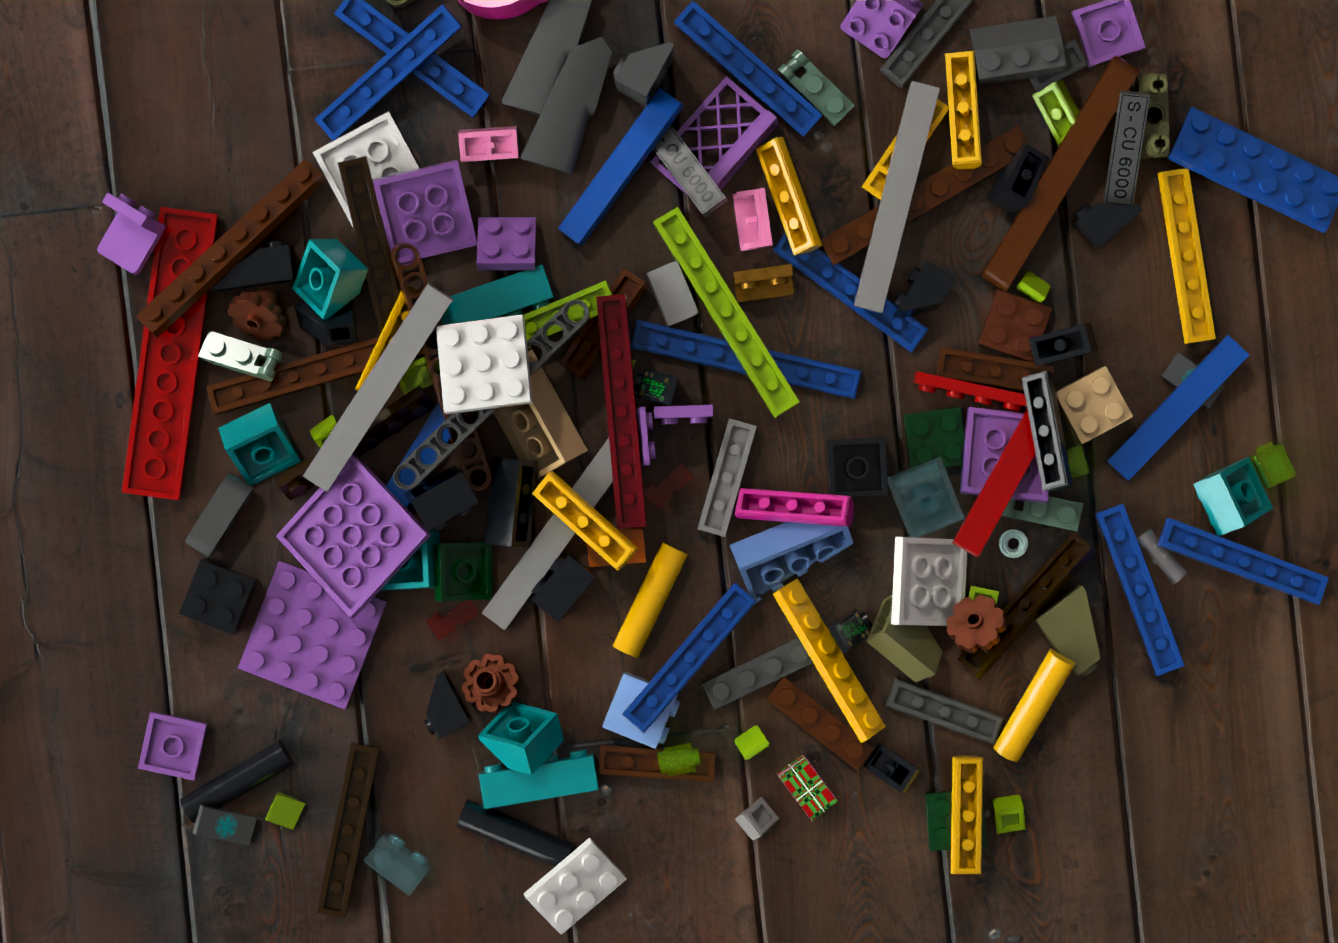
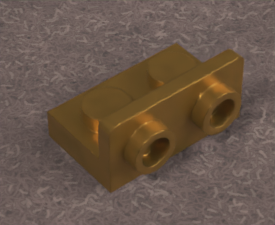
M792 264L733 273L736 298L739 303L794 294Z

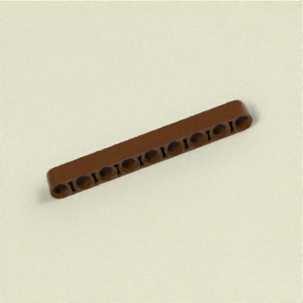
M1114 55L1077 115V120L1071 125L1045 168L1029 205L1019 211L981 275L982 278L1005 292L1007 291L1116 112L1120 90L1128 91L1140 69Z
M400 242L393 247L391 260L408 312H410L429 282L417 248L410 243ZM403 248L411 249L413 253L412 260L407 264H402L398 261V253ZM413 276H418L422 280L421 288L414 292L407 289V281ZM441 319L436 326L442 325ZM424 343L421 351L445 421L452 414L444 413L441 376L434 371V365L439 361L438 344L429 347ZM471 411L464 412L463 415L466 416V422L473 424L474 420ZM449 427L447 431L453 444L456 442L458 434L454 428ZM476 430L454 452L460 471L463 473L471 489L480 491L489 486L491 473ZM466 442H473L475 444V451L468 456L462 455V445ZM475 469H481L484 471L483 479L477 483L471 482V472Z

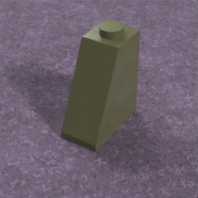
M1077 585L1043 610L1034 622L1058 653L1076 663L1072 673L1076 676L1081 673L1083 676H1086L1098 667L1096 662L1101 657L1087 593L1082 585Z
M892 595L884 598L866 642L913 681L918 682L927 677L931 678L939 670V661L943 651L927 626L891 624Z

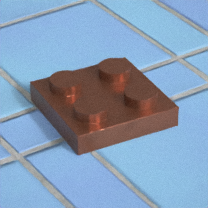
M997 289L978 344L1028 362H1034L1029 338L1043 335L1052 308Z

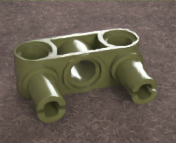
M1165 73L1137 75L1134 83L1135 92L1149 93L1148 109H1155L1159 116L1155 124H1150L1146 120L1140 159L1168 158L1170 141L1167 76Z

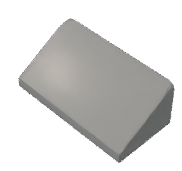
M678 261L671 262L646 273L667 327L699 314Z

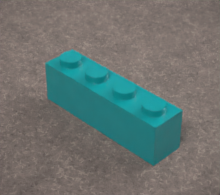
M539 265L535 267V270H525L450 296L453 300L441 317L442 325L504 316L523 315L522 310L533 307L536 310L550 304L549 301L555 298L544 266Z
M587 749L570 752V757L560 759L558 754H552L533 775L514 771L507 767L502 768L501 764L484 766L485 771L479 773L484 809L599 790L594 753L587 754Z

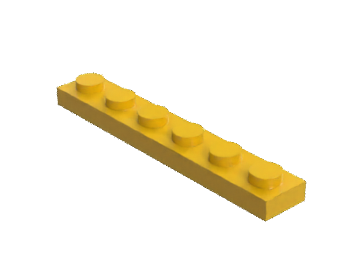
M1184 168L1157 173L1184 343L1189 344L1216 339L1189 169Z
M798 578L774 592L773 596L861 743L870 739L886 726Z

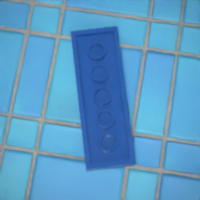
M1194 107L1188 110L1167 159L1322 233L1328 230L1338 206V176Z

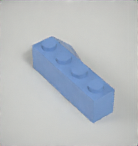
M785 522L729 546L749 595L759 602L762 600V594L770 589L774 592L784 586L783 581L795 574L800 577L808 572L811 564L816 561L821 563L852 545L853 540L848 527Z

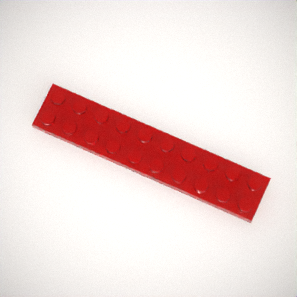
M160 207L158 222L167 227L154 248L147 305L216 242L218 214ZM208 291L158 338L144 326L122 493L181 500L200 361L198 355L202 346Z

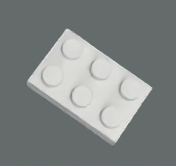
M588 838L524 893V896L562 935L626 881L627 878L594 841Z

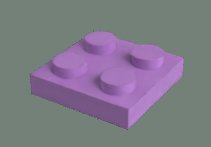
M1104 0L1071 12L1089 67L1110 61L1114 55L1122 57L1146 48L1130 0Z
M478 217L477 271L535 270L536 217Z
M713 405L654 407V418L660 419L661 425L678 424V419L689 418L690 424L707 423V418L713 417Z
M151 711L138 769L193 781L196 780L208 723Z

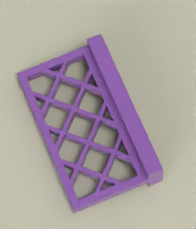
M726 76L681 126L677 133L682 138L686 133L697 132L698 147H689L691 152H698L699 162L702 166V151L719 150V161L714 166H703V168L709 171L708 174L721 190L752 156L756 148L776 129L779 122L776 116L769 110L764 109ZM728 86L736 93V104L720 105V94ZM740 97L747 103H740ZM716 100V105L710 106ZM741 108H754L760 113L754 122L741 123ZM737 109L738 124L721 125L720 110ZM717 110V125L701 126L702 114L705 111ZM697 121V127H692ZM742 128H747L746 131L742 134ZM738 129V140L734 144L722 145V130ZM718 130V145L702 146L701 132ZM729 149V150L723 155V150ZM656 155L650 161L651 165L687 195L671 172L660 164L662 160Z

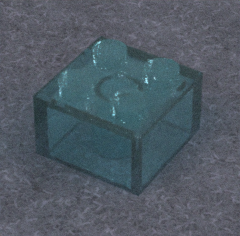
M940 457L887 478L909 537L918 538L965 519Z

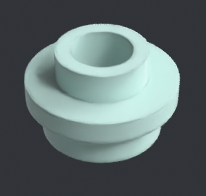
M1007 530L999 539V548L1005 556L1018 558L1026 552L1028 540L1025 534L1019 530ZM1011 538H1015L1018 541V546L1015 549H1010L1008 546V541Z

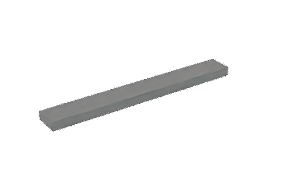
M915 81L910 83L853 305L855 307L883 313L940 90L938 87Z
M427 284L303 477L328 492L451 304L453 298L432 284Z
M609 438L572 488L593 508L613 483ZM553 514L482 614L503 630H506L531 596L532 589L547 574L550 567L576 533Z

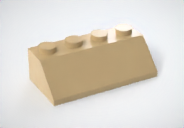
M533 350L528 351L529 361L533 363L538 362ZM542 367L530 377L533 403L500 407L494 412L519 460L538 461L537 479L588 451Z

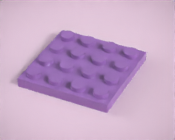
M353 453L328 492L319 488L276 535L280 542L350 618H355L431 536L426 528L368 466Z
M280 560L238 669L339 708L347 709L388 601L374 597L355 618H350L307 570Z

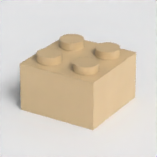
M1106 366L1100 367L1056 391L1058 406L1061 408L1059 412L1077 445L1084 444L1133 417Z

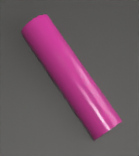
M740 488L735 516L739 519L849 527L853 521L854 503L851 496Z

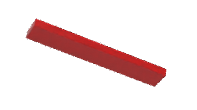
M1027 409L952 542L975 557H978L1036 454Z

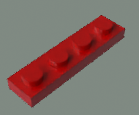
M918 371L914 374L913 384L919 385L918 390L935 394L936 389L946 390V396L964 399V395L974 396L976 403L992 406V401L1004 403V409L1019 412L1021 407H1027L1025 394Z

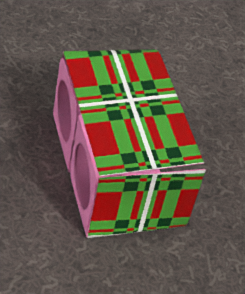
M804 755L776 773L812 822L837 802L835 796L829 791V788L826 787V784Z

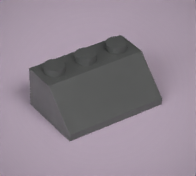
M1056 16L970 29L978 86L1056 75L1065 72V53Z
M667 42L630 53L626 60L621 58L613 72L617 92L646 107L675 58V45Z

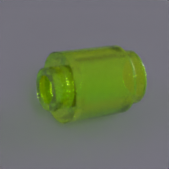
M691 743L666 747L664 751L657 752L661 775L675 776L696 772L695 766L701 765L698 748L692 749Z

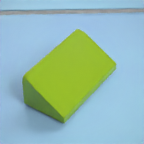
M1063 80L1055 81L1040 92L1032 95L1058 146L1071 125L1077 120L1076 117L1079 114V110Z

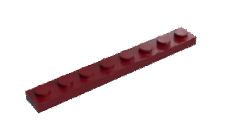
M626 294L598 296L596 300L617 529L647 527Z

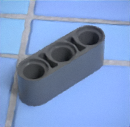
M229 473L190 531L185 543L206 557L211 558L250 499L255 488Z

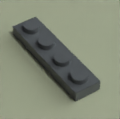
M797 637L703 682L702 686L715 710L812 664L813 661Z

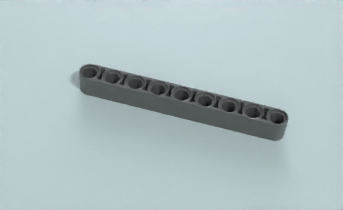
M571 300L566 303L527 341L528 349L532 346H538L542 350V358L538 362L533 363L529 361L530 377L588 322L590 311L583 301ZM576 305L581 306L585 311L583 319L577 322L570 320L568 316L570 308ZM552 326H560L563 329V337L558 342H552L547 337V332ZM498 408L477 410L479 418L473 424H468L464 420V412L452 414L396 468L393 475L395 484L404 490L418 487ZM449 427L454 428L458 434V438L453 444L445 443L442 437L444 430ZM426 448L434 449L437 455L435 462L431 465L425 464L421 458L422 452ZM406 468L412 469L416 476L415 481L411 485H405L400 478L401 472Z

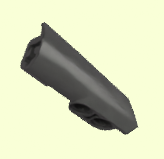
M592 0L549 1L507 88L502 104L540 116L572 47L578 46L581 43Z
M603 37L572 47L520 156L521 159L573 174L587 123L596 110L612 51Z

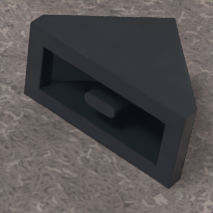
M881 743L877 745L864 766L903 795H905L920 772L917 766Z

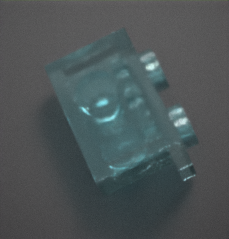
M384 833L363 862L410 896L431 868L427 864L429 860L418 851L412 853L404 847L406 843L394 833L390 836Z

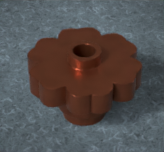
M260 288L258 291L250 293L242 292L240 296H234L227 311L228 315L234 318L232 323L235 327L239 328L244 334H252L257 340L271 341L274 336L280 337L287 321L281 315L282 309L278 303L279 296L269 288Z
M984 595L977 596L974 601L969 597L963 598L953 606L954 615L949 616L946 620L947 633L950 638L955 640L960 650H966L969 653L976 652L978 648L984 651L990 650L1000 642L999 633L1006 630V616L1003 610L998 608L993 598H987Z
M485 654L482 661L472 660L463 672L467 680L461 687L465 694V699L469 703L476 704L479 711L497 713L501 706L510 707L519 695V691L515 687L521 681L517 668L511 663H506L505 658L501 655ZM494 679L493 685L488 688V682Z

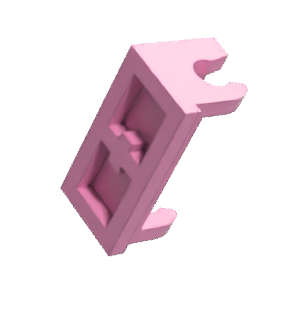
M517 126L460 130L458 133L461 162L519 158Z
M765 188L736 192V194H733L740 252L771 248L773 243Z

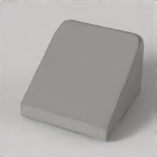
M762 797L735 818L752 840L761 837L780 819Z

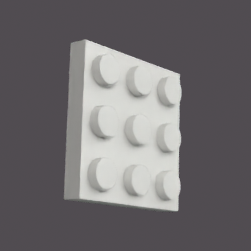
M389 111L313 152L351 225L352 221L337 162L366 156L372 181L373 179L419 169Z
M523 315L436 326L445 414L533 403L525 317Z
M895 537L891 624L947 626V618L954 615L953 606L965 598L967 551L952 543L954 539Z

